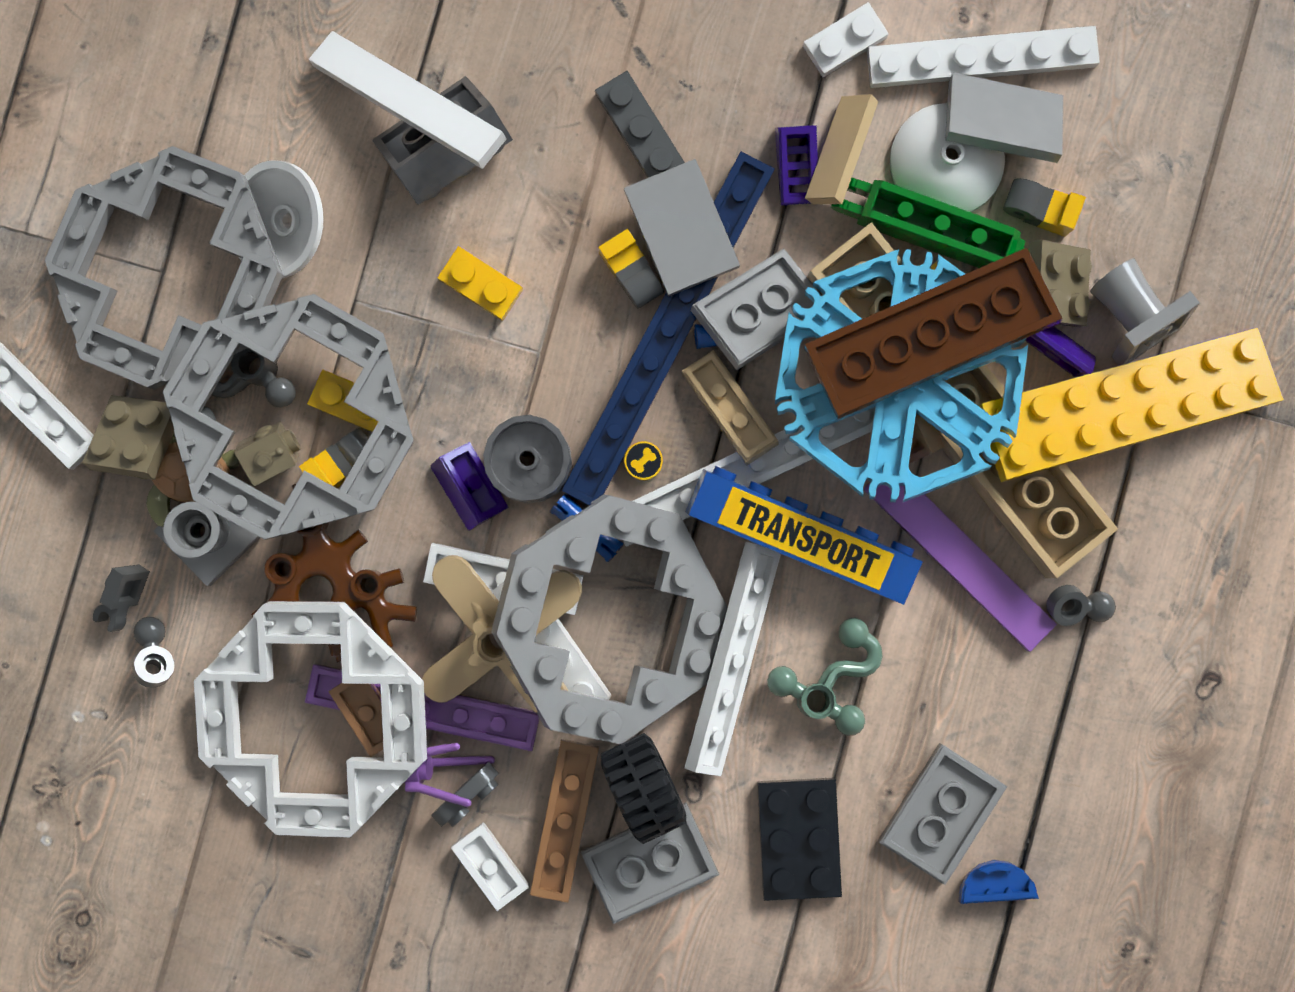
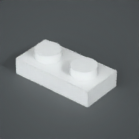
M867 2L804 41L803 48L823 78L866 52L868 46H875L887 39L889 33L870 3Z
M484 822L452 845L451 849L497 911L529 888L530 884Z

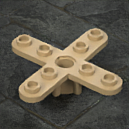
M448 555L440 559L433 568V582L438 591L473 634L430 666L424 673L422 680L424 681L425 695L438 703L448 702L495 666H499L534 712L537 713L538 711L532 700L524 692L510 667L512 665L503 649L492 645L489 639L499 604L498 599L463 557ZM559 570L551 574L536 635L573 608L580 600L582 585L578 577L572 572ZM562 681L561 689L568 691L566 685Z

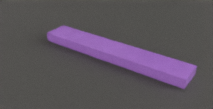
M869 482V483L863 488V490H864L867 494H868L869 485H870L871 482ZM886 485L879 486L876 489L875 499L873 500L1026 651L1031 652L1057 625L925 494L903 502L905 496L904 487L899 486L898 499L896 502H890L891 489Z
M313 664L305 703L340 710L328 691L342 683V669ZM374 684L381 694V685ZM424 693L426 729L533 751L540 719L533 710L463 695H457L448 702L438 703L428 698Z

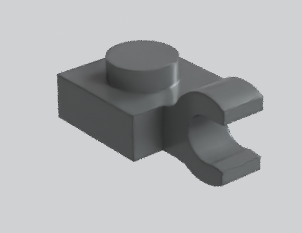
M140 564L112 568L105 581V588L100 599V603L103 605H99L94 610L93 621H107L110 617L107 630L109 632L122 630L126 624L129 607L138 605L150 571Z

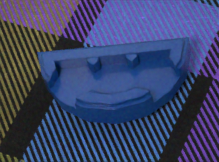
M991 860L978 864L967 873L960 886L958 902L960 904L1039 899L1034 882L1023 869L1008 861Z

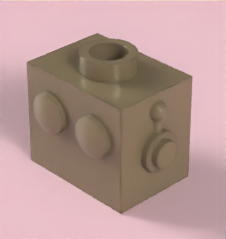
M280 421L272 426H264L254 435L240 441L234 453L254 487L295 466L299 457L298 451L301 448L291 429L285 430Z

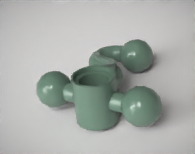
M858 618L845 620L840 625L838 632L841 642L846 647L859 648L862 646L866 649L867 658L865 661H836L825 669L817 683L807 685L798 682L795 672L786 666H778L772 669L767 678V686L774 695L779 697L791 695L795 697L800 712L805 716L815 719L830 717L835 720L837 729L847 736H853L862 731L865 725V715L857 706L845 705L842 707L836 704V696L832 688L836 680L841 676L867 677L873 674L880 667L883 658L882 647L879 641L869 633L866 623ZM814 690H820L826 700L825 706L818 712L811 711L807 705V697Z

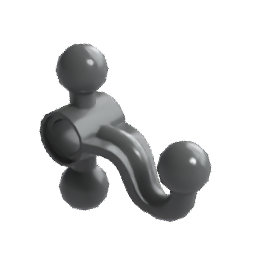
M247 348L233 356L231 366L234 374L226 383L218 382L211 394L219 398H229L243 391L250 384L264 386L268 402L274 407L281 408L290 405L294 401L296 389L289 379L276 377L278 371L277 362L275 364ZM256 358H260L259 369L254 374H250L249 367L251 362ZM204 406L201 413L216 421L213 411Z

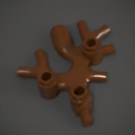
M329 522L317 525L314 528L296 531L303 535L304 542L301 552L297 555L274 554L266 561L265 575L269 581L275 584L273 595L267 602H300L299 591L302 584L313 576H321L326 578L332 586L333 594L330 602H345L353 611L358 608L365 609L368 613L372 630L390 648L393 647L388 623L391 620L416 621L417 606L388 602L384 598V593L388 587L404 583V577L400 568L384 573L369 569L356 573L352 570L350 564L351 557L368 542L359 529L342 542H335L328 536L326 530ZM284 562H287L290 566V572L287 576L281 573V566ZM368 578H372L376 583V587L372 592H368L365 588V582ZM258 609L251 614L252 617L258 611ZM328 644L331 656H335L337 663L341 662V644Z

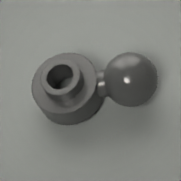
M1063 585L1050 594L1046 608L1047 612L1058 624L1071 626L1080 622L1086 615L1093 621L1105 622L1114 615L1116 604L1112 596L1106 592L1097 591L1086 597L1076 586Z
M155 617L140 619L133 631L135 640L143 646V649L134 660L132 666L133 676L139 684L148 688H157L164 685L174 671L172 655L166 649L159 647V644L165 637V626L162 621ZM153 664L158 667L159 673L150 674L146 671L145 666Z

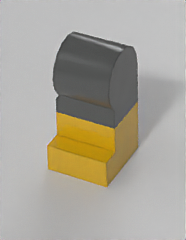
M1017 178L1012 182L1003 210L1007 214L1023 220L1025 223L1065 237L1075 229L1086 197L1073 192L1066 194L1045 187L1035 181Z
M628 229L598 247L599 255L637 309L664 293L661 284L648 266L646 258Z
M362 428L355 429L340 439L335 445L332 444L314 458L311 457L305 461L299 468L302 472L305 470L333 487L338 488L344 483L369 437Z

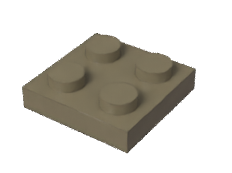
M1045 240L1030 241L1029 252L1063 318L1059 325L1072 327L1087 326V316L1090 307L1088 296L1089 276L1092 267L1090 260L1091 249Z
M111 395L82 464L93 471L155 480L175 430L166 402Z

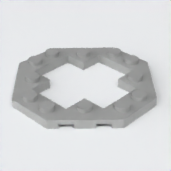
M174 146L158 152L159 156L142 164L136 162L111 173V178L96 185L89 183L76 189L44 260L49 275L54 277L59 291L57 297L66 322L71 325L77 341L75 347L79 358L151 389L159 388L169 382L202 325L178 315L163 351L103 327L117 290L86 278L85 275L115 208L149 220L163 186L224 209L209 244L243 259L217 319H224L243 314L246 311L269 306L283 276L246 177L238 171ZM240 345L236 353L243 351L247 348L243 345Z
M315 294L278 305L273 304L246 311L236 316L203 322L163 390L166 405L169 408L175 429L174 433L182 462H184L193 501L206 505L213 512L264 540L375 510L414 442L384 334ZM296 330L363 368L344 402L378 421L340 490L304 470L284 505L216 467L236 432L202 414L201 411L240 345L276 364Z
M603 494L592 501L589 507L576 515L567 517L547 530L546 534L529 545L525 544L511 553L491 633L512 665L510 667L524 692L529 695L536 707L537 715L544 727L558 732L622 744L707 685L728 607L680 514ZM600 535L663 551L654 589L687 597L669 673L634 665L625 703L562 690L561 685L570 651L534 642L554 564L590 573Z

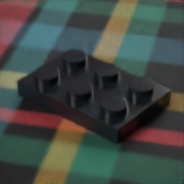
M813 778L757 781L764 901L842 897L836 779Z

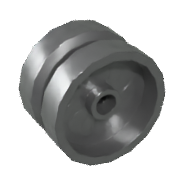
M533 415L511 417L499 424L487 439L483 454L485 472L493 486L508 498L524 503L543 502L559 493L567 482L572 467L571 450L560 429L547 419ZM528 451L532 452L535 456V461L532 465L525 466L521 463L520 457H526V452Z

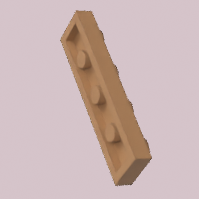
M561 739L530 892L532 896L569 902L599 746Z

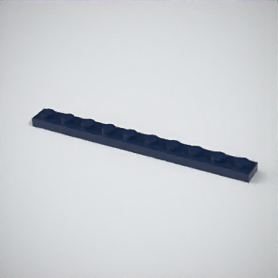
M740 151L714 201L733 249L775 168ZM718 277L669 297L667 293L665 294L562 489L563 492L589 506L592 501L605 494L697 319L691 312L692 305L710 294Z

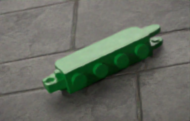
M851 178L847 191L866 197L864 205L861 206L845 199L842 204L831 205V208L836 212L858 219V225L866 227L872 222L880 233L977 268L1025 249L1026 240L1020 238L1021 232L1016 228L883 180H874L870 184Z

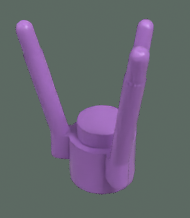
M452 743L427 747V759L404 782L405 791L419 792L469 807L471 806L469 799L422 783L432 778L433 767L480 765L487 762L492 764L495 762V758L493 756L432 758L431 756L457 751L460 749V744Z

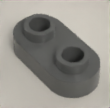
M487 762L454 794L470 801L477 795L480 800H483L498 786L494 778L499 772L490 762ZM445 801L431 816L441 827L447 822L454 827L470 810L465 806Z

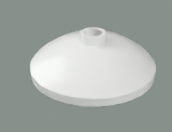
M947 103L935 104L919 110L904 122L892 143L890 171L894 184L960 209L973 212L989 200L999 186L1004 172V152L946 141ZM946 149H955L958 153V158L955 160L949 159L946 156Z
M265 161L255 165L244 176L247 179L282 270V278H286L301 271L314 256L323 230V208L315 184L301 168L284 161Z

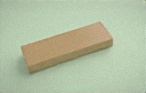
M872 94L841 96L805 199L811 204L843 203L879 102Z
M714 350L682 370L683 377L746 466L779 445L778 439Z

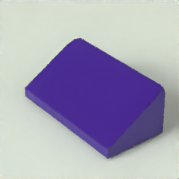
M1055 326L1031 335L1025 340L1075 378L1091 374L1094 370L1096 357Z
M470 442L440 456L431 464L433 473L467 530L470 531L509 508L499 490L491 483L483 463Z

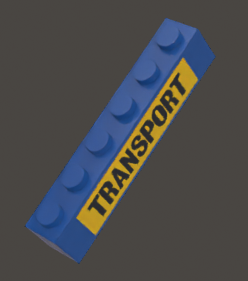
M715 466L713 472L705 469L702 470L685 511L689 516L905 605L923 563L912 556L915 549L894 540L891 547L877 542L879 534L861 526H858L855 532L841 526L844 519L822 511L820 517L806 512L808 504L787 496L784 502L770 497L772 489L751 481L749 487L734 482L736 474L718 466Z

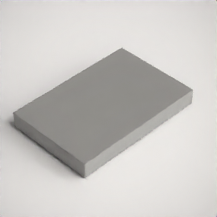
M953 72L948 85L945 140L1058 163L1062 156L1063 95Z
M696 159L624 188L627 200L668 297L740 267Z
M782 249L693 304L691 312L735 369L738 370L784 341L788 313L790 312L793 317L799 319L792 311L794 303L799 304L804 309L811 308L814 303L805 296V290L808 287H814L786 250Z
M939 743L878 839V842L946 885L1008 786Z
M687 802L683 803L686 811V824L645 844L640 843L633 836L630 829H627L581 850V855L613 924L719 875Z

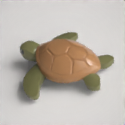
M175 433L155 480L152 479L154 485L147 496L146 505L148 512L154 522L161 527H164L165 519L171 511L170 499L181 503L195 502L192 498L189 479L184 462H182ZM230 450L223 454L216 467L230 474L231 469L237 468L240 462L234 453L235 450Z

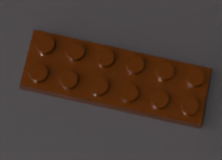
M1025 248L805 344L804 348L838 420L1057 325L1063 318L1028 248Z

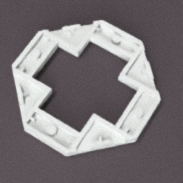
M269 601L263 604L248 624L218 653V657L194 680L198 757L209 768L214 767L228 781L226 785L248 807L252 805L267 820L265 825L275 835L350 838L427 759L424 681L345 602ZM272 643L341 644L342 683L381 685L384 757H351L346 761L348 795L280 792L278 755L241 754L237 682H268L274 679Z

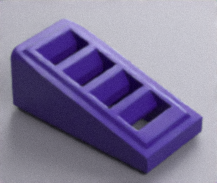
M817 125L775 128L780 205L811 204L805 199L807 192L789 193V185H810L818 163ZM805 138L806 145L787 147V139ZM787 154H807V161L788 162ZM808 169V176L788 178V170Z

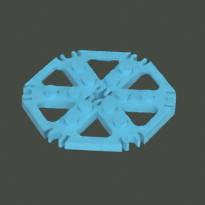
M898 249L813 282V287L820 290L823 296H820L819 292L814 288L808 287L805 290V296L811 299L814 304L811 308L804 309L799 304L794 303L792 311L799 319L793 317L790 312L788 313L775 396V404L782 400H792V402H783L777 407L778 415L792 412L796 416V420L793 423L784 426L785 433L793 434L800 429L803 430L798 435L789 436V440L862 497L863 487L867 480L871 482L868 490L869 499H875L876 489L879 486H888L891 489L890 502H896L898 499L899 486L904 487L905 496L903 502L989 470L992 466L983 461L979 456L981 454L986 461L996 464L1000 457L991 450L990 444L992 442H1000L1008 448L1013 442L1011 437L1005 432H1001L1000 429L1010 433L1014 439L1017 435L1028 345L1021 349H1011L1021 346L1025 342V338L838 420L821 383L806 389L800 388L796 384L795 375L802 341L809 337L820 338L862 319L839 301L840 295L844 291L877 278H885L892 284L893 288L891 307L965 275V273L939 254L937 256L936 269H931L933 261L931 252L926 253L922 265H913L910 261V249H906L903 253L902 265L897 263ZM992 362L1001 364L1006 370L1001 411L996 415H989L945 380ZM875 407L868 460L863 466L852 467L820 442L819 432L823 427ZM916 414L961 448L963 456L959 463L923 477H918L911 473L908 466Z

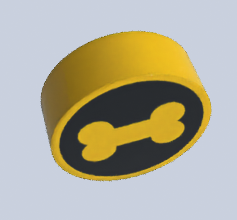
M647 441L634 443L625 454V468L635 479H652L662 468V453L653 443Z

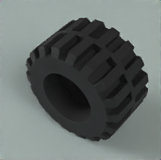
M643 733L601 753V766L610 790L631 833L640 843L645 844L686 824V811L653 740L648 735Z

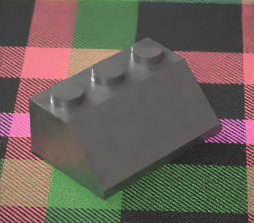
M466 76L440 93L443 97L504 133L506 141L494 155L501 152L504 146L513 140L492 104ZM402 120L372 140L417 205L425 200L436 197L442 188L455 179L466 176L476 166Z

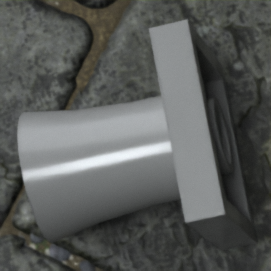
M1135 258L1122 263L1110 271L1090 290V293L1104 304L1128 331L1111 356L1118 366L1130 363L1184 327L1200 304L1193 293L1189 291L1165 307L1146 281Z
M185 502L176 506L167 515L164 527L158 526L154 530L159 538L206 586H211L260 538L198 502ZM202 525H204L206 529L203 537H201L200 534Z

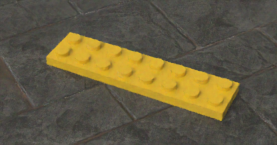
M1255 328L1022 392L1015 439L1010 433L1000 429L1001 432L1008 434L1013 442L1008 448L1000 442H992L990 448L1000 457L995 466L1000 481L1004 482L1276 404L1282 401L1283 397L1259 330ZM1003 398L982 403L979 407L991 416L996 415L1002 409Z

